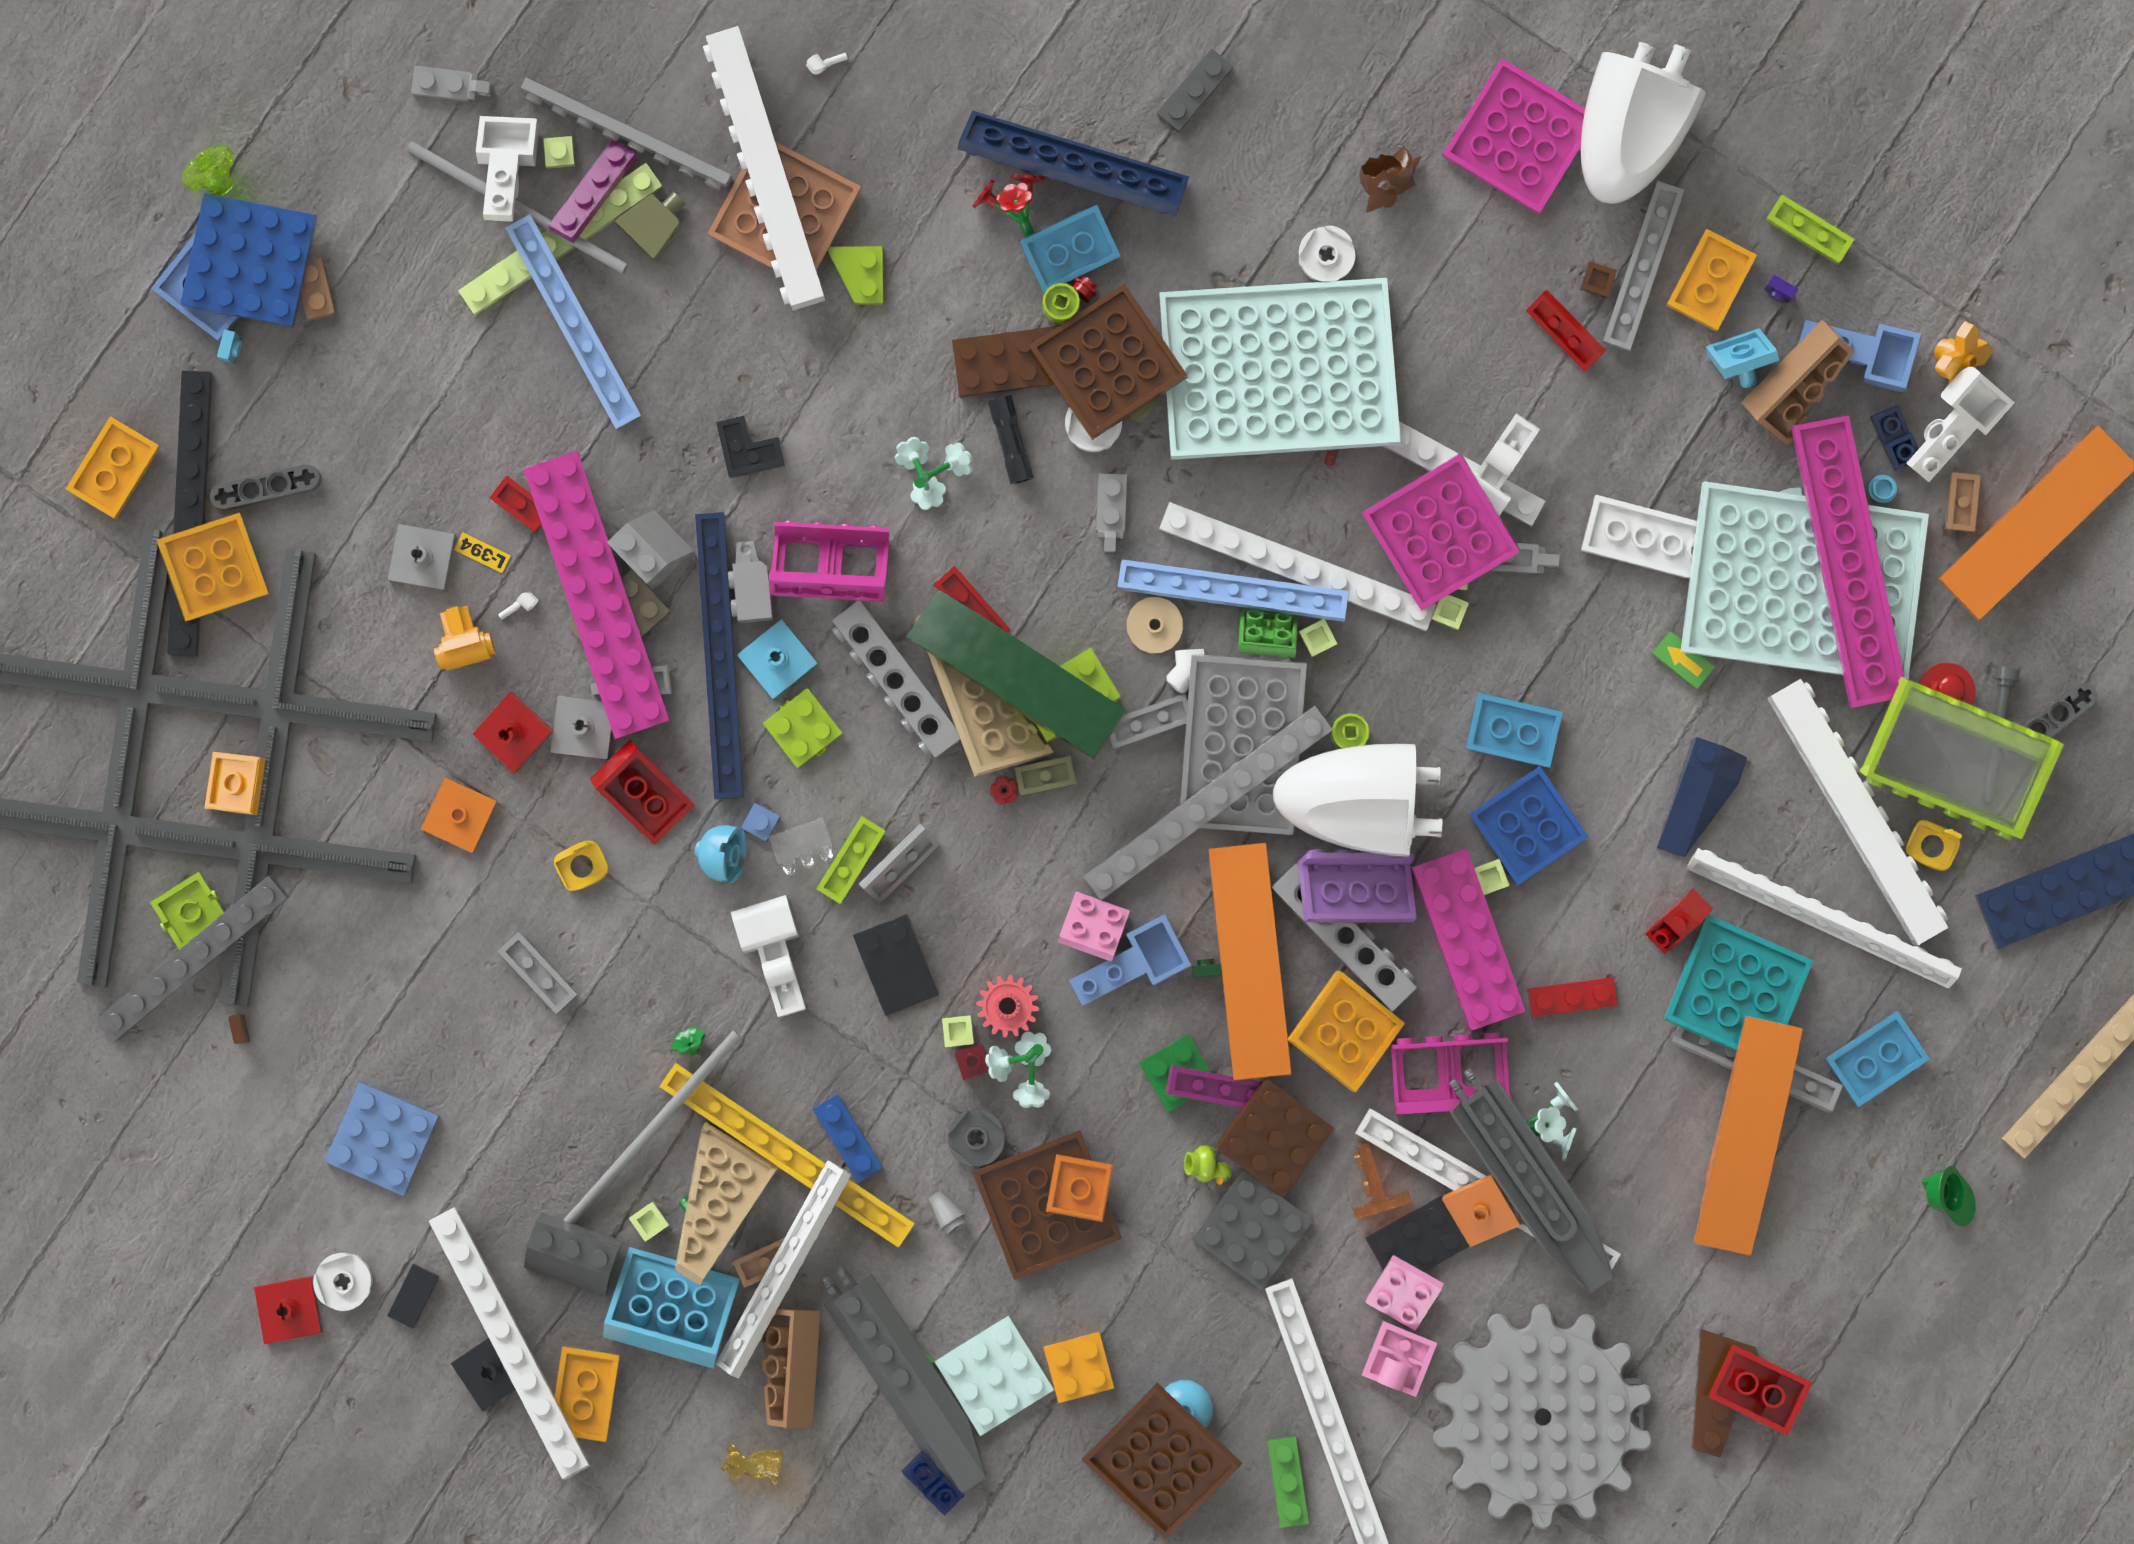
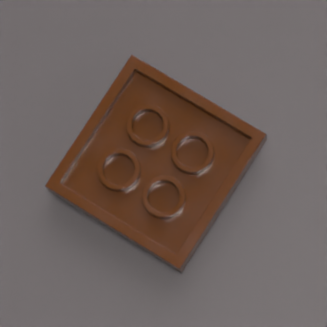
M1264 1078L1214 1148L1284 1198L1334 1128L1272 1081Z

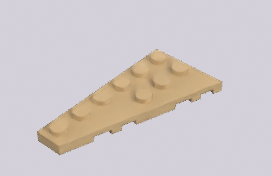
M928 652L974 776L1048 757L1054 753L1048 744L1045 745L1036 734L1038 731L1032 723L1029 724L1021 713Z
M704 1122L701 1128L675 1271L698 1285H701L778 1169V1166L707 1122Z

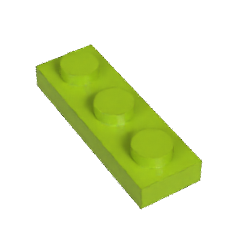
M1782 194L1766 218L1767 222L1839 265L1855 240Z
M861 816L816 889L842 904L886 831Z

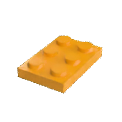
M1706 229L1666 306L1717 332L1757 254Z
M110 416L66 487V490L117 520L161 446Z
M562 1347L555 1398L576 1438L607 1442L621 1355Z

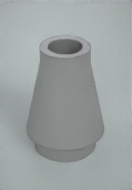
M943 1190L935 1193L928 1199L941 1231L945 1230L947 1235L956 1232L967 1223L964 1219L965 1214L945 1195Z

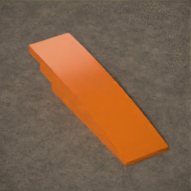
M2098 425L1937 580L1977 621L1980 620L2134 471L2133 460Z
M1266 843L1208 849L1233 1080L1239 1081L1291 1075Z
M1745 1016L1707 1169L1706 1184L1699 1209L1700 1216L1694 1236V1244L1750 1256L1752 1254L1803 1031L1800 1027Z

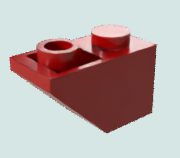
M1692 888L1645 935L1666 954L1700 925L1713 908Z

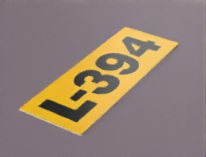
M463 532L454 548L455 551L500 573H503L511 555Z

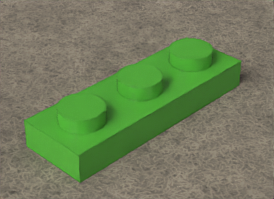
M1296 1436L1267 1440L1280 1528L1309 1524Z

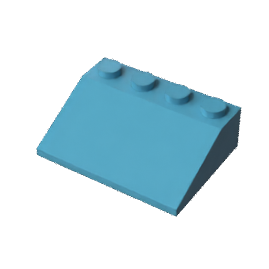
M629 1247L604 1322L603 1337L714 1369L740 1278L710 1270L701 1285H698L675 1271L677 1260Z

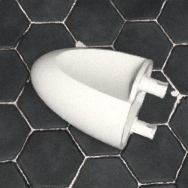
M1639 42L1634 58L1609 52L1602 53L1589 91L1581 134L1582 172L1589 191L1597 200L1603 203L1615 204L1635 196L1659 175L1681 145L1706 96V92L1703 89L1683 79L1682 72L1692 52L1691 50H1685V47L1674 45L1666 68L1662 69L1650 65L1656 48L1650 47L1649 44Z
M1374 744L1325 752L1292 766L1279 777L1274 785L1273 801L1279 812L1290 823L1314 837L1335 845L1375 854L1409 857L1412 838H1415V835L1442 836V819L1416 818V815H1414L1416 784L1439 786L1441 774L1440 767H1416L1415 744Z

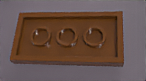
M1058 326L952 340L959 397L1054 385L1031 352L1029 345Z

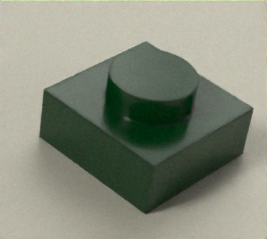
M1214 958L1197 960V966L1191 967L1192 978L1222 975L1221 963L1214 964Z

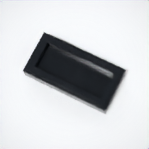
M412 1264L387 1316L412 1329L415 1328L440 1276L421 1266Z

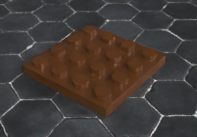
M1125 283L1029 345L1031 352L1091 440H1094L1188 378L1186 372Z
M1080 1130L973 1171L1014 1280L1122 1238L1108 1201L1106 1202L1103 1222L1046 1212L1056 1154L1092 1161Z
M1158 1383L1081 1459L1165 1540L1242 1464L1234 1454Z

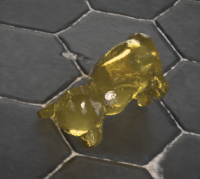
M727 1446L728 1456L721 1466V1470L729 1475L730 1480L735 1481L745 1474L753 1479H768L772 1485H777L784 1451L761 1450L744 1457L735 1446Z

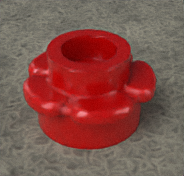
M1083 276L1082 279L1075 278L1073 280L1075 283L1072 287L1077 291L1081 300L1089 302L1092 297L1097 296L1095 290L1097 286L1089 278Z
M1001 776L991 785L990 794L994 796V800L998 804L1012 803L1017 798L1016 790L1018 785L1013 779ZM1002 788H1006L1007 792L1002 793Z

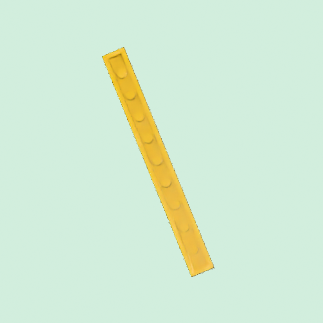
M675 1063L659 1087L674 1096L693 1074L678 1063ZM704 1081L684 1102L694 1111L810 1189L813 1188L826 1163ZM850 1179L835 1203L837 1207L898 1248L915 1224Z

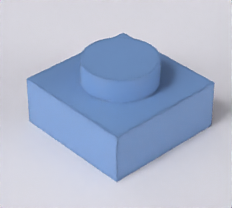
M754 803L741 828L767 842L780 816Z

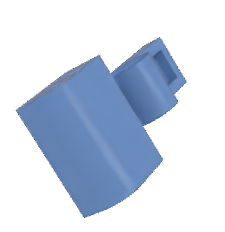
M1805 320L1799 343L1817 326V322ZM1879 323L1876 337L1830 326L1854 350L1846 364L1855 363L1867 366L1864 375L1865 383L1899 392L1906 391L1922 337L1920 333Z
M1165 914L1126 934L1132 948L1113 957L1112 962L1107 960L1069 980L1082 1006L1145 973L1152 985H1155L1191 966Z

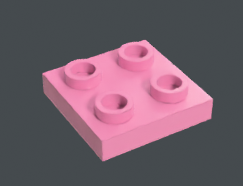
M1076 891L1058 943L1112 962L1130 910Z
M1393 1255L1367 1296L1365 1303L1416 1331L1442 1290L1444 1283Z
M1382 1321L1362 1376L1416 1397L1437 1342Z

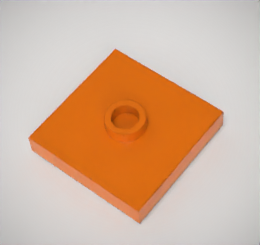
M444 778L421 830L474 853L498 801L448 778Z
M1056 1154L1046 1212L1103 1222L1113 1165Z
M1492 1174L1445 1194L1442 1198L1470 1247L1520 1226L1522 1222Z

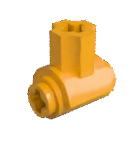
M456 606L440 613L445 636L441 637L442 643L439 644V647L434 648L440 670L446 669V671L491 659V655L496 654L490 632L484 633V631L480 632L478 627L474 628L468 606Z

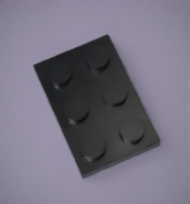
M1441 1196L1365 1237L1382 1270L1385 1269L1394 1255L1425 1272L1469 1247Z

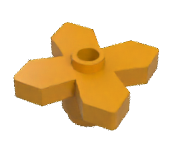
M1966 321L1958 330L1956 339H1942L1934 351V357L1938 360L1935 370L1940 376L1949 379V384L1963 369L1985 365L1993 352L1988 342L1979 339L1980 331L1977 327Z

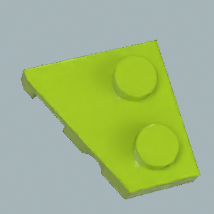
M883 246L829 247L828 253L854 304H884Z

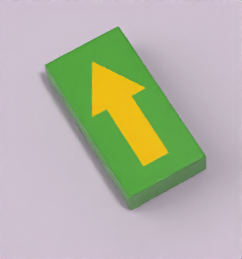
M1669 631L1652 652V655L1694 689H1698L1715 666L1701 655L1681 653L1682 640Z

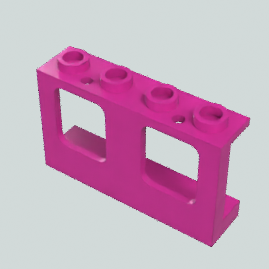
M793 521L774 523L775 540L772 570L769 574L771 596L885 602L889 528H882L880 526L859 527L850 524L825 525L819 522L812 524L796 523ZM789 543L819 545L818 573L784 572L786 546ZM846 546L875 548L877 550L875 576L841 575L843 549Z
M1500 1032L1483 1033V1039L1472 1040L1471 1034L1454 1035L1455 1041L1443 1042V1036L1425 1037L1426 1043L1415 1044L1414 1038L1397 1039V1045H1390L1395 1114L1451 1111L1461 1102L1449 1083L1453 1079L1459 1082L1467 1097L1475 1093L1476 1089L1473 1086H1465L1462 1082L1460 1050L1464 1046H1493L1496 1080L1499 1081L1512 1100L1509 1089L1506 1046L1508 1038H1501ZM1427 1048L1435 1049L1438 1061V1087L1434 1089L1408 1090L1405 1087L1404 1051Z

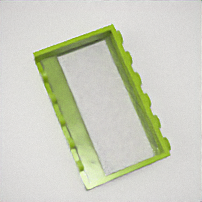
M1900 677L1899 685L1864 765L1860 768L1859 772L1867 776L1865 781L1880 788L1883 783L1893 787L1891 792L1904 798H1908L1909 794L1919 798L1918 803L1931 809L1934 808L1935 804L1945 808L1943 813L1953 818L1960 819L1961 815L1970 818L1969 824L1983 830L1988 825L1997 829L1995 834L2005 839L2011 840L2013 836L2022 839L2064 744L1968 703Z

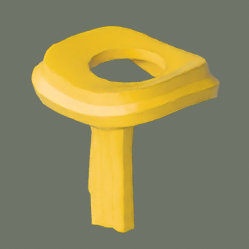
M1920 820L1910 835L1906 846V854L1928 868L1946 871L1950 868L1958 852L1962 834L1929 820ZM1929 835H1935L1943 842V851L1937 857H1928L1921 849L1923 839Z
M594 841L580 842L558 853L554 858L555 868L568 891H577L589 887L602 880L609 871V865L600 847ZM579 855L589 857L593 863L592 872L584 878L575 876L571 870V862Z

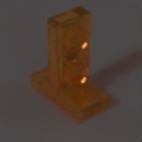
M1369 1143L1356 1145L1357 1152L1353 1153L1357 1169L1363 1168L1366 1180L1362 1181L1366 1196H1372L1373 1201L1352 1207L1355 1219L1358 1220L1411 1203L1412 1201L1407 1190L1385 1196Z

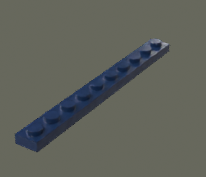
M725 513L695 514L714 799L744 798Z

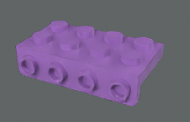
M1322 849L1308 851L1298 861L1304 922H1414L1417 916L1410 864L1415 860L1414 854L1410 853L1409 857L1364 851L1361 853H1351V850L1348 849L1337 850L1334 853H1324Z

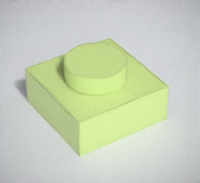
M572 136L543 139L547 169L575 166Z
M1447 595L1438 601L1431 620L1458 630L1469 603Z
M1325 619L1298 632L1311 658L1337 645Z
M1500 859L1475 868L1484 895L1509 886Z
M971 1015L942 1019L945 1047L974 1044Z
M654 1201L629 1218L645 1242L670 1225Z

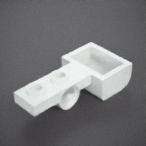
M480 116L476 156L478 164L489 165L483 209L484 220L513 221L515 198L518 197L519 166L535 167L538 147L537 119Z
M1974 367L1963 369L1942 392L1941 397L1954 410L1945 420L1936 419L1927 426L1924 432L1926 442L1907 462L1912 469L1928 482L1933 479L1977 428L1987 435L2015 403Z
M1517 413L1478 471H1473L1499 516L1512 498L1511 495L1500 488L1540 430V428Z
M787 895L732 911L731 915L742 952L747 954L758 950L764 976L770 989L778 1018L806 1010L786 941L799 937Z

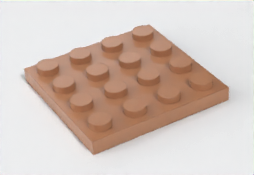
M775 142L817 272L862 188L860 185ZM744 169L739 173L707 235L773 270L771 261L776 260L773 249L767 250L762 234L768 232L765 222L761 224L758 222L754 207L759 206L756 196L750 197L746 180L751 178L748 169Z

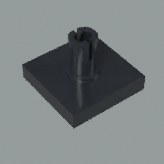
M489 1338L451 1363L482 1412L515 1390Z

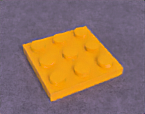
M240 513L157 539L185 622L269 594Z
M1336 971L1287 1040L1351 1092H1357L1405 1023L1343 972Z

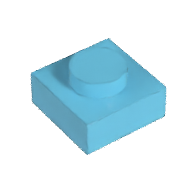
M225 329L223 331L217 357L223 362L233 364L235 357L238 358L240 356L242 341L239 340L240 336L236 332Z

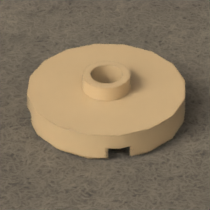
M1147 597L1137 602L1130 610L1126 621L1127 633L1131 642L1139 650L1149 654L1163 653L1172 649L1180 640L1183 631V618L1179 609L1170 600L1161 597ZM1158 620L1160 628L1157 630L1151 629L1149 626L1150 622Z

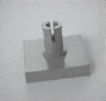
M398 524L388 580L446 591L456 535Z
M558 696L551 753L609 760L612 729L602 701Z

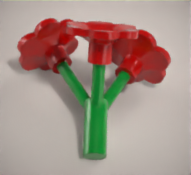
M1012 174L1011 179L1017 180L1021 184L1005 186L1004 192H1001L998 196L992 193L995 181L991 179L972 207L976 209L978 205L985 202L992 208L996 206L1019 224L1024 237L1034 234L1035 231L1029 220V203L1033 199V184L1045 181V176Z

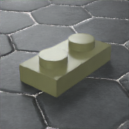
M1071 756L1014 768L1020 796L1077 784Z

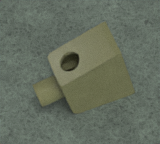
M675 192L663 203L651 194L618 217L615 222L636 245L657 263L682 228V224L675 214L685 205V202Z

